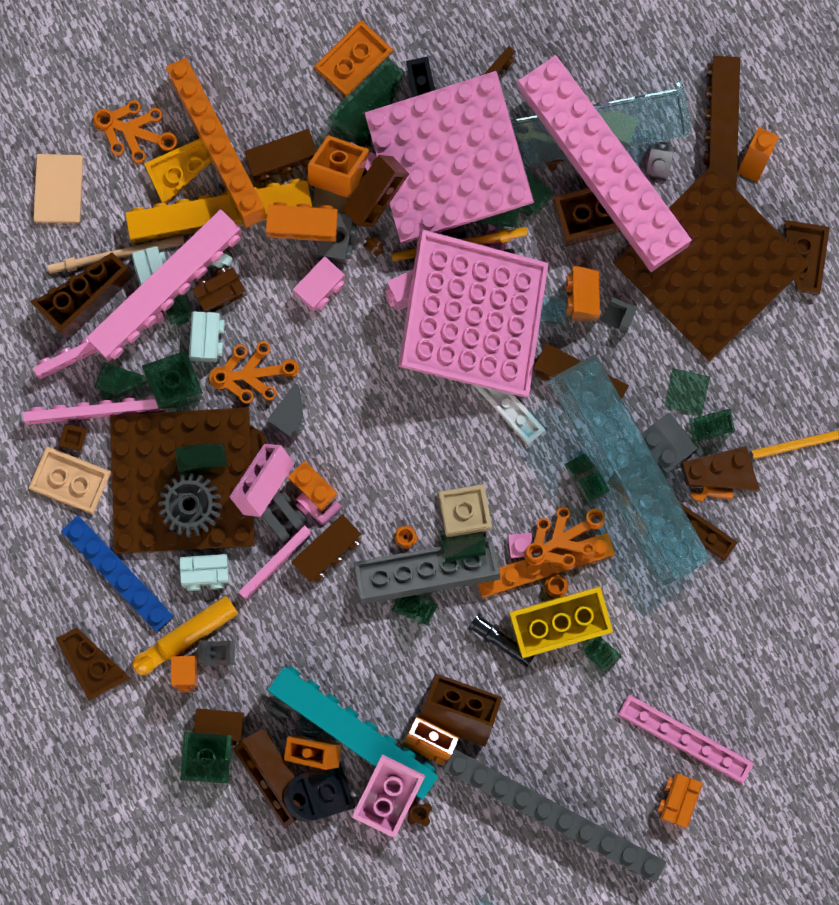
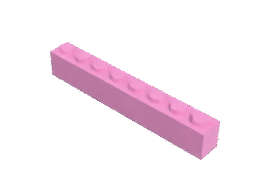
M220 209L86 337L88 342L108 362L112 358L114 360L117 359L124 351L122 348L128 342L133 343L141 335L139 332L145 326L150 327L157 320L156 316L162 310L167 311L173 305V299L178 294H185L191 287L190 283L195 278L200 279L207 272V267L212 262L217 263L224 256L223 251L229 246L233 247L241 239L240 235L242 234L240 227Z

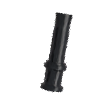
M479 612L467 630H473L484 638V642H491L527 668L535 655L522 658L517 643L499 631L500 628L497 624L493 625L484 619Z

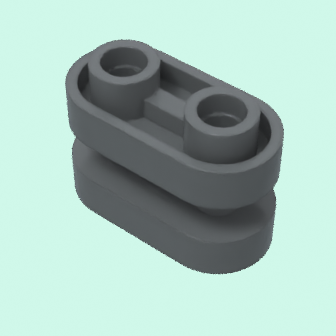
M277 491L272 498L273 502L267 506L261 516L284 544L291 538L287 532L293 527L299 532L305 526L303 522L307 519L299 509L296 511L292 509L289 505L292 501L284 491L281 493ZM278 509L288 519L282 525L273 515Z

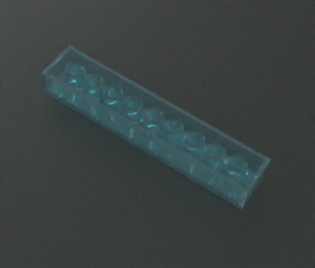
M595 354L550 379L549 383L662 585L672 583L710 561L711 558L597 355Z

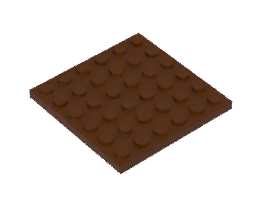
M713 165L669 207V210L692 241L689 247L652 272H650L632 246L627 248L613 262L709 362L810 265Z
M249 407L110 415L114 554L255 547L254 516L243 515L230 498V495L252 463ZM193 473L195 481L199 475H202L203 483L209 479L212 482L210 487H217L218 490L213 495H221V499L215 503L222 504V509H215V511L221 516L220 518L212 517V520L216 523L215 526H212L210 523L206 524L209 528L208 532L200 528V536H197L194 530H192L191 537L186 536V530L180 536L177 534L178 527L171 531L169 529L171 523L166 525L163 523V519L167 516H160L159 511L165 509V507L158 506V502L166 500L160 496V493L168 494L169 492L164 486L166 484L171 488L174 486L171 479L175 478L179 483L181 482V474L188 480L189 474ZM188 500L184 506L185 510H193L196 506V501Z

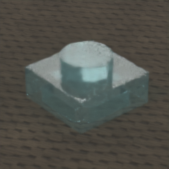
M543 297L540 321L563 325L566 300Z

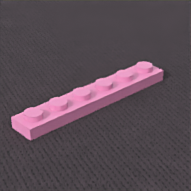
M162 312L156 316L157 320L151 326L165 320ZM86 338L80 341L79 346L73 349L70 347L59 351L58 356L52 359L48 357L38 361L37 366L33 367L40 380L98 351Z
M147 396L145 400L136 401V398H125L120 403H113L112 400L99 401V405H89L87 402L75 404L76 407L66 408V405H54L49 410H43V407L29 408V412H23V418L26 425L110 417V415L165 411V402L163 398L159 399V396Z

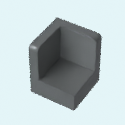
M612 297L602 322L627 333L637 307Z

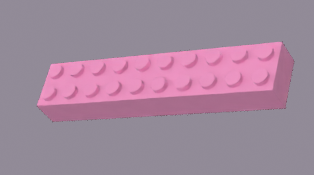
M556 55L518 80L517 89L650 272L689 247L692 241L689 235Z

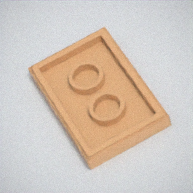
M37 154L34 222L80 224L83 155Z
M46 446L28 489L94 515L112 472Z

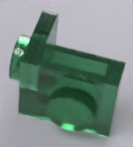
M178 294L173 299V305L166 313L169 317L170 325L176 323L177 326H180L190 321L189 317L192 316V309L185 294Z
M601 636L585 640L581 648L585 656L606 674L622 658L621 654L604 641Z

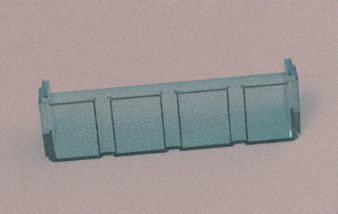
M676 81L677 89L593 104L624 148L643 145L648 142L654 143L686 137L691 132L690 116L683 84L681 85V81ZM509 113L524 167L553 162L558 159H568L536 115L513 119L512 113Z

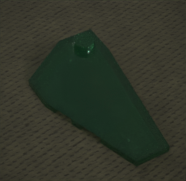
M387 58L328 117V125L350 143L368 148L373 141L365 112L392 104L405 72Z

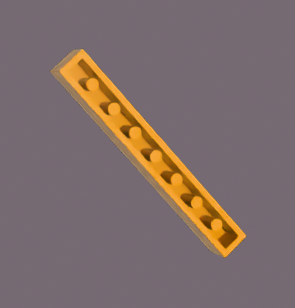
M293 179L289 181V184L283 185L271 183L266 185V188L261 189L254 187L265 208V220H267L268 205H273L274 202L287 203V206L296 207L297 204H308L312 208L307 180ZM227 191L221 193V196L203 195L198 200L189 201V199L177 200L176 204L158 203L153 205V208L135 207L130 210L131 212H126L129 237L132 244L196 233L220 209L236 225H242L243 222Z

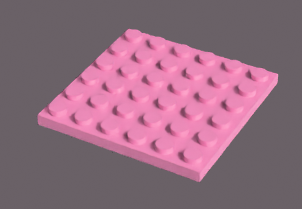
M496 71L365 112L376 156H394L409 173V176L390 202L396 229L402 244L418 239L421 230L439 233L534 203Z
M421 230L418 237L398 367L516 396L528 397L548 263Z

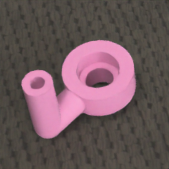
M301 493L295 499L298 502L296 507L304 515L309 513L320 525H325L343 508L335 501L322 513L304 493Z

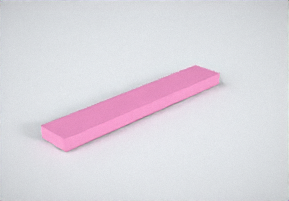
M631 695L627 696L618 713L619 717L741 784L744 783L754 764Z

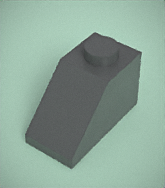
M296 383L267 419L268 424L289 439L293 436L298 437L305 427L303 425L304 416L300 388Z

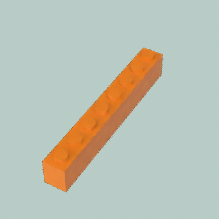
M187 57L166 66L168 78L245 228L265 220V208Z

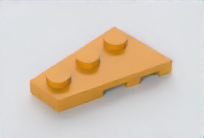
M197 139L146 162L144 165L161 202L167 204L212 162L200 139Z

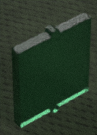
M673 368L665 407L679 410L682 414L688 412L702 416L710 376L694 373L693 370L688 372Z
M445 530L440 531L442 541L440 548L444 551L445 561L486 555L485 536H482V532L446 538Z

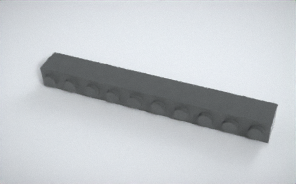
M455 749L443 772L653 883L657 882L667 862Z

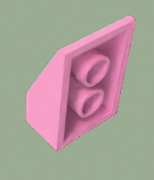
M382 755L362 793L352 818L395 838L426 775Z

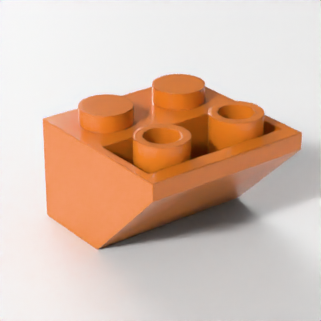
M573 266L571 273H568L566 278V292H570L568 301H566V315H571V321H598L600 318L599 271Z

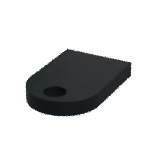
M341 762L338 768L316 769L295 776L287 783L284 790V802L288 812L295 819L302 822H312L355 808ZM294 795H298L300 797V807L294 803Z

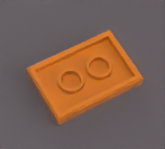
M360 20L314 66V69L347 98L394 50L368 25Z

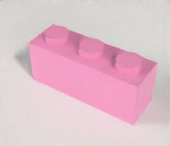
M264 444L230 495L231 500L243 515L261 517L295 463L281 445Z

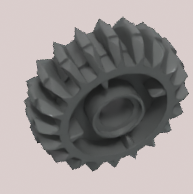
M193 473L189 474L188 480L181 474V482L178 483L173 478L171 479L174 484L172 488L167 484L164 486L169 491L168 494L160 493V496L166 500L158 502V506L165 507V509L159 511V515L167 516L163 519V523L165 525L171 523L169 526L171 531L178 527V535L181 536L184 530H186V536L191 537L192 530H194L195 534L200 536V528H203L205 532L209 531V528L206 526L207 523H210L212 526L216 525L215 521L212 520L213 516L220 518L221 515L215 509H222V504L215 502L221 499V495H213L218 490L217 487H210L212 482L209 479L203 483L202 475H199L195 481ZM188 500H195V508L191 511H186L185 503Z

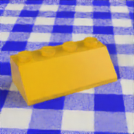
M600 586L508 612L522 658L613 633Z

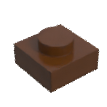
M65 423L59 446L82 453L89 430Z

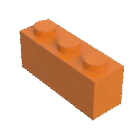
M274 202L273 205H268L266 235L269 238L336 242L338 209H334L333 206L329 205L311 208L308 204H297L296 207L287 206V203Z

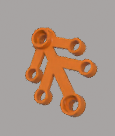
M132 100L126 106L114 111L109 109L98 110L93 116L94 126L99 131L106 133L111 144V152L115 156H121L125 148L121 142H118L114 129L123 132L132 151V159L137 164L143 163L146 160V155L140 149L135 137L160 145L161 150L167 153L177 148L178 142L174 134L166 132L158 135L139 128L150 122L157 123L161 121L162 112L158 108H152L149 113L126 123L118 119L128 114L137 115L141 111L140 103L136 100ZM132 104L138 105V109L136 111L130 110V106ZM153 112L160 114L157 119L151 117ZM101 118H109L108 123L102 124L100 122ZM166 140H171L173 142L171 147H166L164 145ZM116 145H120L122 150L114 152L113 148ZM137 153L143 154L141 160L135 159Z
M261 341L257 344V351L243 369L233 371L240 359H244L248 355L246 346L239 344L235 346L234 354L224 367H216L210 372L209 381L216 389L223 390L227 388L246 405L251 404L254 400L252 391L248 389L243 390L233 381L243 380L260 392L266 401H273L277 397L275 388L267 387L257 378L283 375L291 379L298 375L299 365L295 360L287 359L281 365L256 368L263 357L269 355L271 351L269 343ZM262 345L268 347V350L264 353L259 350ZM239 348H243L245 350V353L242 356L236 354V351ZM289 364L294 366V370L291 372L285 370V367ZM223 374L225 379L218 381L216 379L217 375ZM268 390H272L274 395L268 398L265 393ZM245 393H249L251 399L245 401L242 399V396Z
M567 507L558 508L552 540L545 544V534L550 531L551 524L547 518L539 519L537 521L535 541L528 545L524 551L525 560L533 566L541 565L546 561L561 564L564 569L571 570L576 564L575 557L572 554H565L563 556L551 553V551L559 548L582 553V556L588 559L594 557V544L570 540L591 528L600 529L605 524V514L600 509L594 508L589 510L585 521L564 532L566 522L570 520L571 514ZM564 511L568 515L566 517H561L559 514L560 512ZM593 519H599L600 522H599V523H593L592 520H593ZM541 524L548 525L546 528L540 527ZM591 548L592 552L586 553L584 550ZM539 553L540 556L535 558L532 557V554ZM567 559L573 561L571 564L564 563V561Z

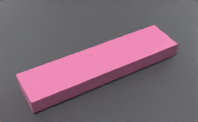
M304 526L238 593L247 600L311 536V531Z

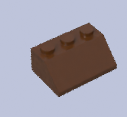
M436 673L420 718L459 738L485 747L502 697Z

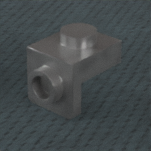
M664 141L651 143L646 175L668 179L673 157V147L669 146V143Z
M199 641L197 649L198 664L208 666L235 665V641Z

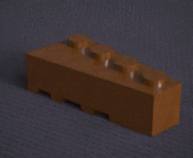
M110 253L88 266L87 270L77 276L73 275L68 278L67 282L57 288H51L47 291V294L30 301L35 309L67 340L133 277L129 268L114 253Z

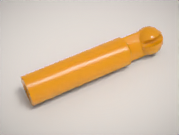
M226 595L157 640L155 645L144 652L136 654L132 661L133 669L140 675L150 674L154 668L166 660H171V656L179 655L239 615L229 598Z

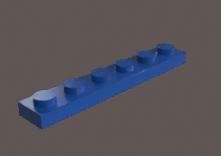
M79 515L61 530L156 632L162 629L174 617Z

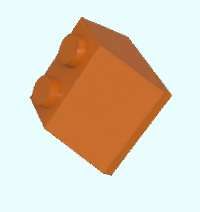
M328 135L308 164V184L350 198L359 185L369 155V149Z

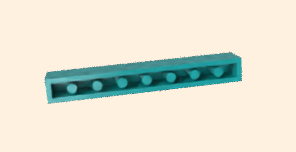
M291 665L288 668L281 666L265 690L375 768L381 756L384 755L426 775L416 794V797L423 800L439 777L434 773L435 767L426 761L421 764L415 760L417 756L406 747L404 750H401L396 746L398 741L388 734H385L383 737L377 733V726L368 720L363 723L357 718L359 714L347 706L344 709L339 706L340 700L332 694L328 693L326 696L318 691L320 689L318 684L310 679L307 682L299 677L301 672Z

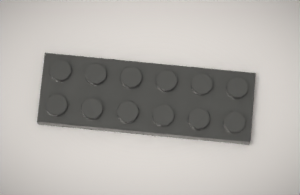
M492 537L354 562L361 605L501 580Z

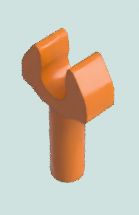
M702 487V493L689 494L695 501L703 502L708 496L732 500L734 491Z

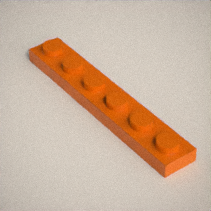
M608 533L579 542L594 544L595 555L589 559L583 557L582 553L559 548L551 551V553L563 556L565 554H572L576 562L574 568L615 555ZM586 548L584 551L590 553L592 549ZM524 559L500 567L501 580L479 583L477 585L481 597L485 598L568 570L564 569L561 564L546 561L541 565L533 566ZM570 559L564 561L565 564H571L573 562Z

